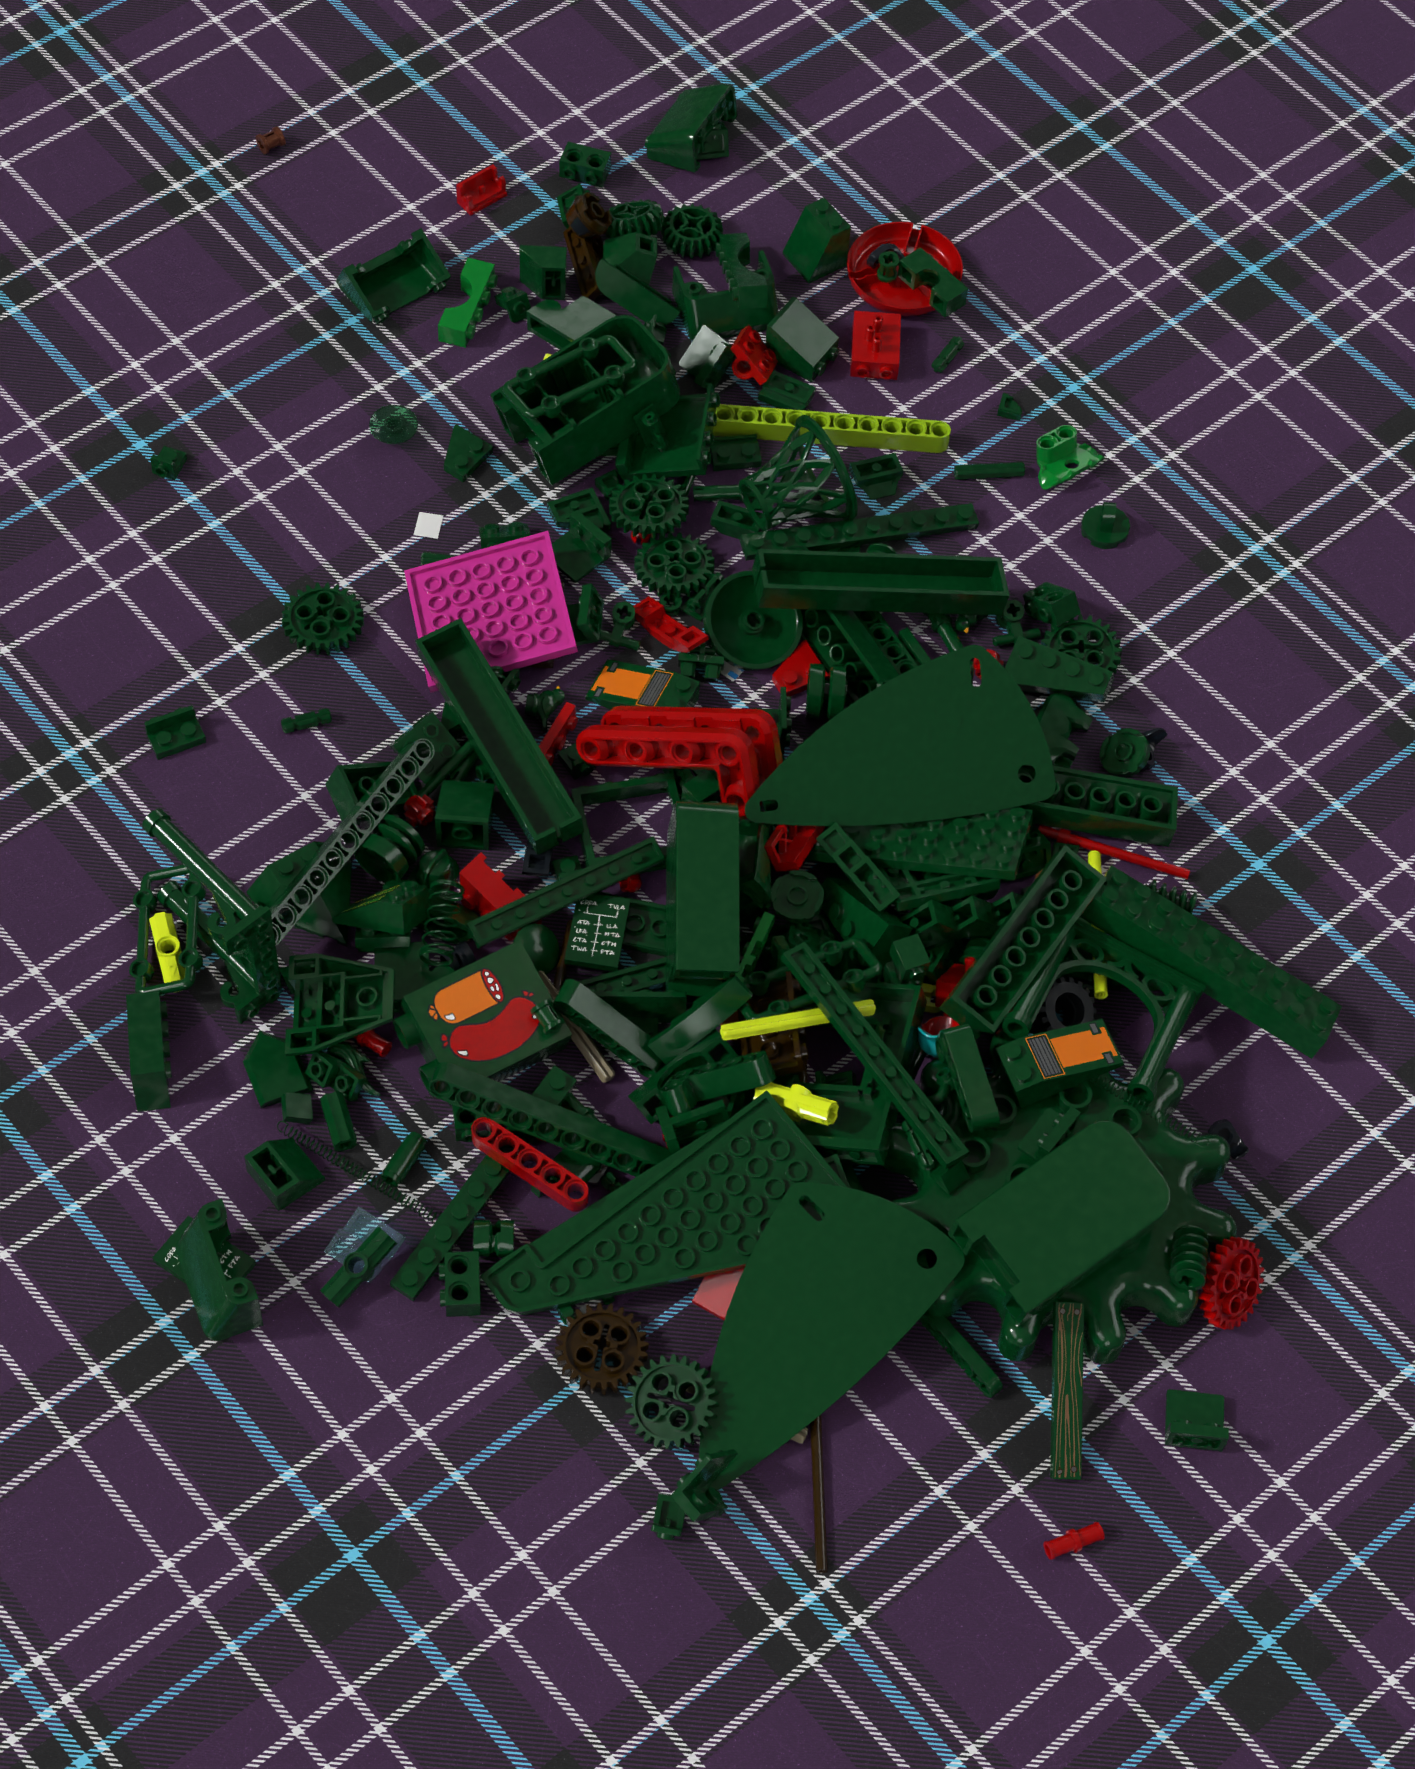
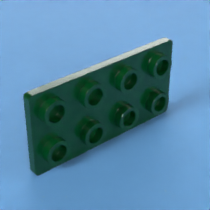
M589 989L652 1038L658 1034V1023H671L673 1019L686 1012L687 993L678 990H668L666 992H653L651 990L625 992L620 989L613 991Z

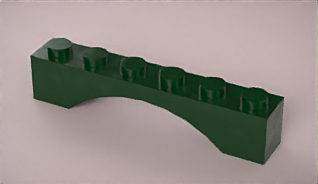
M747 233L719 234V243H715L716 257L719 258V265L722 266V273L725 274L729 292H732V300L737 302L739 309L768 307L765 277L745 268V266L750 264V240Z

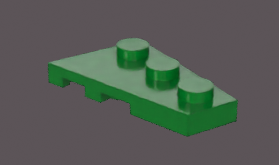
M764 912L762 918L759 916L756 918L752 931L755 933L751 942H746L741 955L743 959L740 963L739 972L735 973L742 983L746 982L748 975L754 972L776 920L775 915Z

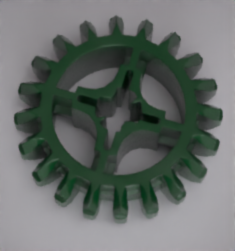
M640 199L639 201L633 200L617 204L616 207L609 209L612 224L607 228L605 235L609 239L634 232L648 236L655 235L664 226L663 210L660 204L651 200L643 201Z
M683 203L681 208L675 206L673 211H668L667 216L664 217V226L661 229L663 244H666L667 250H672L674 255L680 253L682 259L685 256H690L692 260L694 256H698L701 259L703 254L710 256L711 251H715V243H719V234H723L721 218H718L717 212H712L710 207L704 209L702 204L694 206L692 203L691 206H686Z

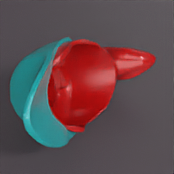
M945 1012L943 1016L931 1018L925 1024H922L921 1027H918V1040L921 1049L934 1058H938L935 1041L940 1030L959 1026V1024Z

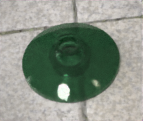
M387 405L379 408L372 414L369 428L377 440L387 444H400L408 441L415 435L418 428V420L416 415L407 407Z

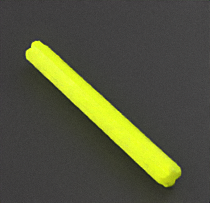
M872 999L853 1002L864 1017L875 1014L876 1006ZM819 1008L723 1024L721 1025L720 1034L722 1039L727 1041L830 1023V1021Z

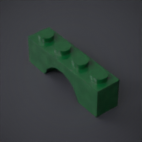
M714 1029L629 1094L628 1098L652 1125L658 1120L655 1108L666 1105L660 1089L672 1075L685 1069L734 1058L738 1055L729 1043L722 1039L721 1034Z

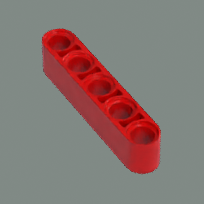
M481 1117L473 1122L471 1126L472 1142L477 1149L568 1210L579 1212L586 1208L588 1204V1186L582 1179L494 1120ZM482 1130L491 1132V1135L486 1138L479 1137L477 1134ZM505 1145H510L514 1148V1150L509 1153H504L500 1150V1148H502ZM530 1160L536 1162L537 1165L533 1168H526L523 1166V1163ZM549 1176H557L560 1181L551 1184L546 1179ZM573 1191H579L583 1196L579 1199H573L569 1194Z

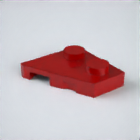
M807 640L802 641L772 674V681L779 693L781 687H786V696H793L807 690L810 663L821 664ZM825 670V680L828 681L829 675Z

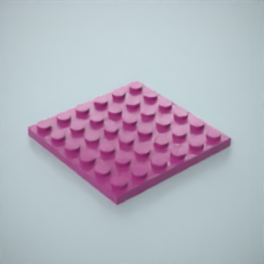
M548 531L404 570L418 639L461 618L490 667L500 666L504 672L578 652ZM424 666L430 692L439 691Z

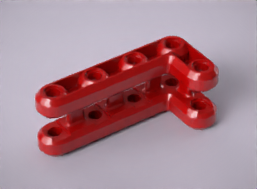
M616 706L603 715L601 725L587 727L578 734L576 739V749L580 757L588 764L595 766L715 770L722 803H737L739 819H748L745 814L747 801L783 762L776 722L769 713L760 709Z

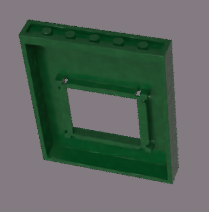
M784 977V978H781V979H779V980H777V981L786 980V978ZM881 982L866 983L864 990L857 994H852L847 989L843 990L852 1002L867 999L873 1000L876 1006L875 1014L865 1016L864 1018L909 1073L918 1038V1027H921L927 1004L922 986ZM801 985L802 994L797 995V997H800V996H803V995L807 994V992H806L805 989L802 987V985ZM816 1003L803 1007L804 1010L819 1008ZM831 1023L813 1025L814 1027L834 1028ZM866 1068L860 1086L797 1083L807 1088L813 1095L836 1101L839 1106L837 1119L834 1124L829 1126L803 1118L799 1122H794L823 1158L838 1154L840 1162L885 1165L899 1110ZM755 1088L731 1094L727 1107L729 1119L754 1100Z

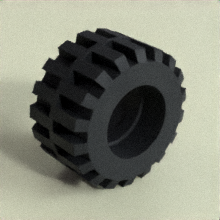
M1059 977L1053 983L1029 1033L1038 1034L1095 1021L1096 1019L1093 1016L1097 1014V1010L1093 1008L1094 998H1090L1088 995L1090 993L1087 987L1082 988L1083 983L1079 980L1074 981V978ZM1056 1001L1063 1010V1023L1058 1020L1055 1013Z

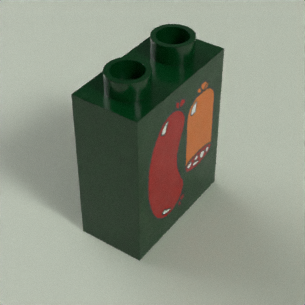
M520 940L403 996L399 1009L401 1016L393 1021L394 1029L402 1045L406 1049L417 1045L427 1064L419 1067L418 1070L425 1088L432 1097L435 1096L430 1093L429 1084L435 1067L441 1062L455 1064L500 1082L564 1050L572 1036L566 1022L554 1032L544 1035L542 1032L544 1028L537 1017L531 1014L530 1010L537 1004L549 998L552 1002L554 1000ZM555 1009L558 1016L560 1018H563L561 1013L557 1009Z

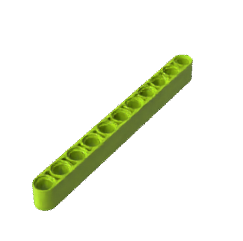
M720 404L716 408L717 425L713 427L714 436L725 437L757 434V439L786 441L795 427L796 419L801 415H807L823 428L834 445L930 453L946 451L951 433V428L946 422L936 420ZM801 427L800 435L808 432L809 430L804 427ZM817 438L815 439L814 444H821Z

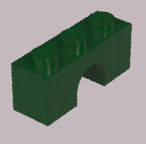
M921 247L900 260L898 277L913 290L921 285L932 286L929 304L943 317L946 318L966 305L968 288L965 284L955 278L947 268L940 265L931 254H928Z
M915 934L894 941L889 951L893 961L885 963L882 972L885 982L922 986L931 961L919 935Z

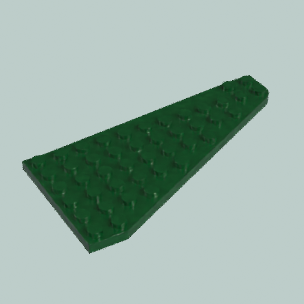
M766 1090L727 1121L530 1244L526 1243L502 1258L480 1275V1277L507 1311L517 1315H527L745 1268L765 1226L792 1185L798 1182L847 1186ZM808 1196L800 1197L799 1204L816 1221L824 1219V1212Z

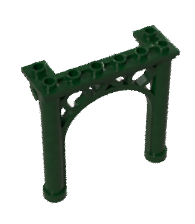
M156 809L144 819L142 823L143 830L151 837H156L212 892L213 898L227 923L223 927L218 926L221 922L218 912H214L208 917L198 907L197 936L225 963V967L239 992L238 995L231 996L230 994L233 991L231 982H225L220 989L221 1000L225 1006L235 1008L237 1021L242 1024L247 1019L254 1018L266 1004L276 1001L282 993L271 910L267 905L265 907L262 905L258 907L171 822V817L163 809ZM170 881L160 889L157 894V900L165 908H170L187 925L188 899L182 893V886L177 881Z
M1077 919L1020 996L1012 1012L1007 1014L1002 1028L1009 1037L1014 1039L1028 1036L1032 1024L1053 983L1065 974L1091 972L1121 983L1142 1000L1148 1008L1154 1023L1152 1039L1127 1088L1129 1090L1128 1097L1133 1093L1130 1098L1132 1101L1137 1095L1135 1103H1138L1140 1098H1142L1139 1104L1143 1105L1145 1101L1146 1104H1150L1156 1095L1157 1083L1186 1020L1204 992L1206 985ZM1080 949L1090 953L1095 960H1085L1077 950ZM1067 957H1069L1071 961L1062 964L1063 960H1066ZM1147 986H1153L1161 990L1165 996L1153 995Z

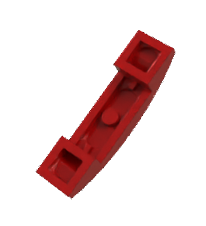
M650 596L633 606L636 620L658 641L675 651L690 652L709 640L708 635L695 626L686 628L667 615L664 606Z

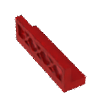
M778 824L764 846L775 871L799 870L815 845L816 838L821 835L826 826ZM789 826V837L787 839V827ZM778 842H779V853H777V850H776V848H775V846H776V844H777Z

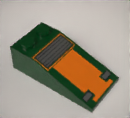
M607 659L586 694L585 699L610 710L616 706L694 707L699 699L700 682L677 672Z
M1103 1019L1024 1036L996 1048L1000 1064L1021 1108L1124 1066V1062Z

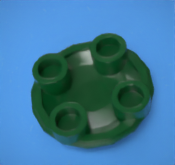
M536 923L526 925L519 930L514 942L521 941L537 972L543 971L546 975L550 973L557 965L560 954L558 939L554 933L545 925Z

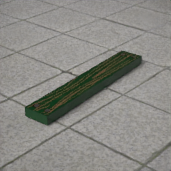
M1053 1302L1050 1479L1081 1480L1084 1303Z

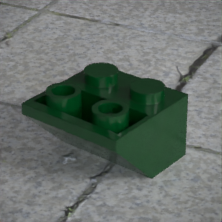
M520 245V281L543 300L565 301L567 247Z
M293 1138L266 1141L244 1156L247 1172L278 1211L325 1181V1177Z

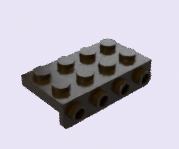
M786 971V980L770 983L766 994L761 996L753 994L747 1002L753 1011L759 1014L767 1011L769 1004L773 1001L786 1000L788 1002L798 998L797 995L802 994L801 985L797 979H794L791 971ZM800 1008V1009L795 1010V1011H793V1012L803 1011L804 1009H803V1008ZM738 1009V1020H739V1022H740V1021H745L746 1018L743 1016V1014L741 1013V1011ZM802 1027L740 1038L742 1055L766 1051L775 1076L806 1071L805 1059H809V1052L806 1042L803 1043L802 1038L807 1037L806 1028Z

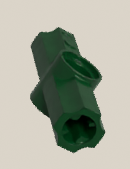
M378 1226L355 1252L346 1256L343 1266L320 1291L340 1308L362 1282L368 1281L373 1276L375 1268L398 1243ZM361 1260L364 1261V1269L360 1273H354L355 1263Z

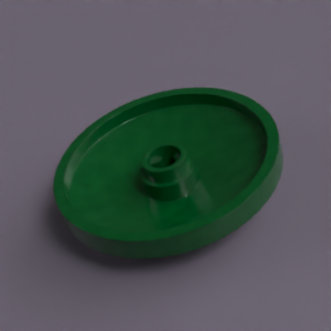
M750 570L728 576L713 589L705 604L703 624L711 647L715 649L719 656L725 657L724 661L739 669L762 671L777 666L793 653L801 638L803 617L801 609L758 608L755 592L756 586L754 585L753 573Z

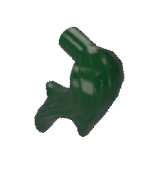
M340 1042L328 1047L327 1054L345 1061L347 1065L366 1077L364 1063L371 1060L346 1042ZM366 1077L362 1090L373 1096H381Z

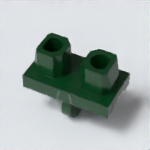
M705 641L700 647L691 650L690 653L679 652L678 667H680L682 675L695 679L696 668L706 669L705 681L718 682L721 671L724 670L725 657L715 656V649L706 647Z

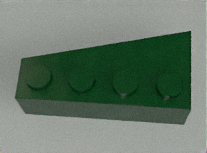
M1018 636L1005 666V669L1018 684L1022 692L1028 693L1038 692L1048 695L1062 693L1075 699L1105 702L1114 681L1113 672L1021 636Z
M826 877L821 885L824 890L823 911L844 941L850 938L861 939L880 961L882 969H884L885 963L892 960L889 954L892 943L908 937L913 928L899 921L900 918L886 910L880 913L851 881ZM851 949L862 966L869 967L857 950Z
M159 991L126 994L130 1074L137 1112L171 1108L168 1078H172L170 1061H167L171 1054L169 1041H165V1038L169 1037L168 1021H163V1018L168 1017L166 1001H161Z

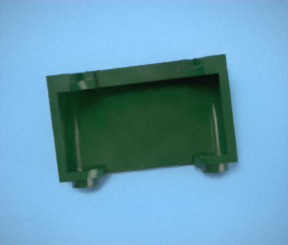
M722 83L686 89L680 93L676 102L645 140L648 159L696 173L701 166L700 162L697 161L698 153H703L705 150L704 140L719 120L733 123L738 116L734 86Z
M422 228L411 233L412 240L408 239L405 242L403 240L393 249L364 264L358 263L356 266L351 264L343 268L338 276L336 283L341 291L370 323H382L389 318L388 314L432 291L438 293L447 287L446 282L450 279L451 275Z
M222 1198L201 1207L177 1242L175 1248L177 1259L203 1332L207 1338L214 1341L223 1340L263 1326L259 1298L254 1285L250 1280L243 1277L227 1281L218 1258L223 1256L221 1248L224 1241L232 1239L227 1223V1212Z

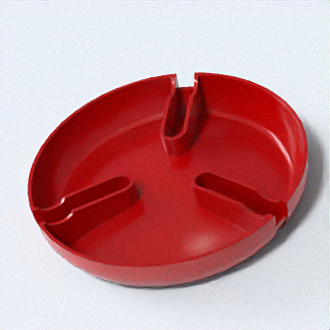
M890 222L867 230L854 241L848 253L847 271L852 287L867 304L884 313L918 316L934 311L935 309L929 304L932 286L921 285L913 290L898 276L893 282H882L877 277V270L880 264L875 269H872L867 265V259L882 244H895L905 257L921 247L928 254H931L940 265L947 268L955 278L961 281L963 274L962 259L957 248L947 237L925 225H921L920 230L913 229L914 223Z

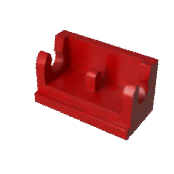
M493 164L456 184L457 203L470 216L507 196L504 176L498 178L497 168Z

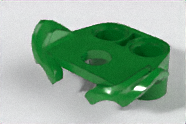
M1062 425L1039 437L1036 441L1037 464L1040 467L1038 479L1040 486L1045 490L1071 480L1076 475L1095 467L1105 459L1104 456L1100 455L1088 444H1078L1077 430L1070 425ZM1068 463H1076L1078 464V467L1067 468L1065 465H1067Z

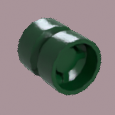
M474 1220L473 1251H479V1257H490L492 1253H496L497 1257H506L514 1252V1220H498L496 1224H492L490 1220Z

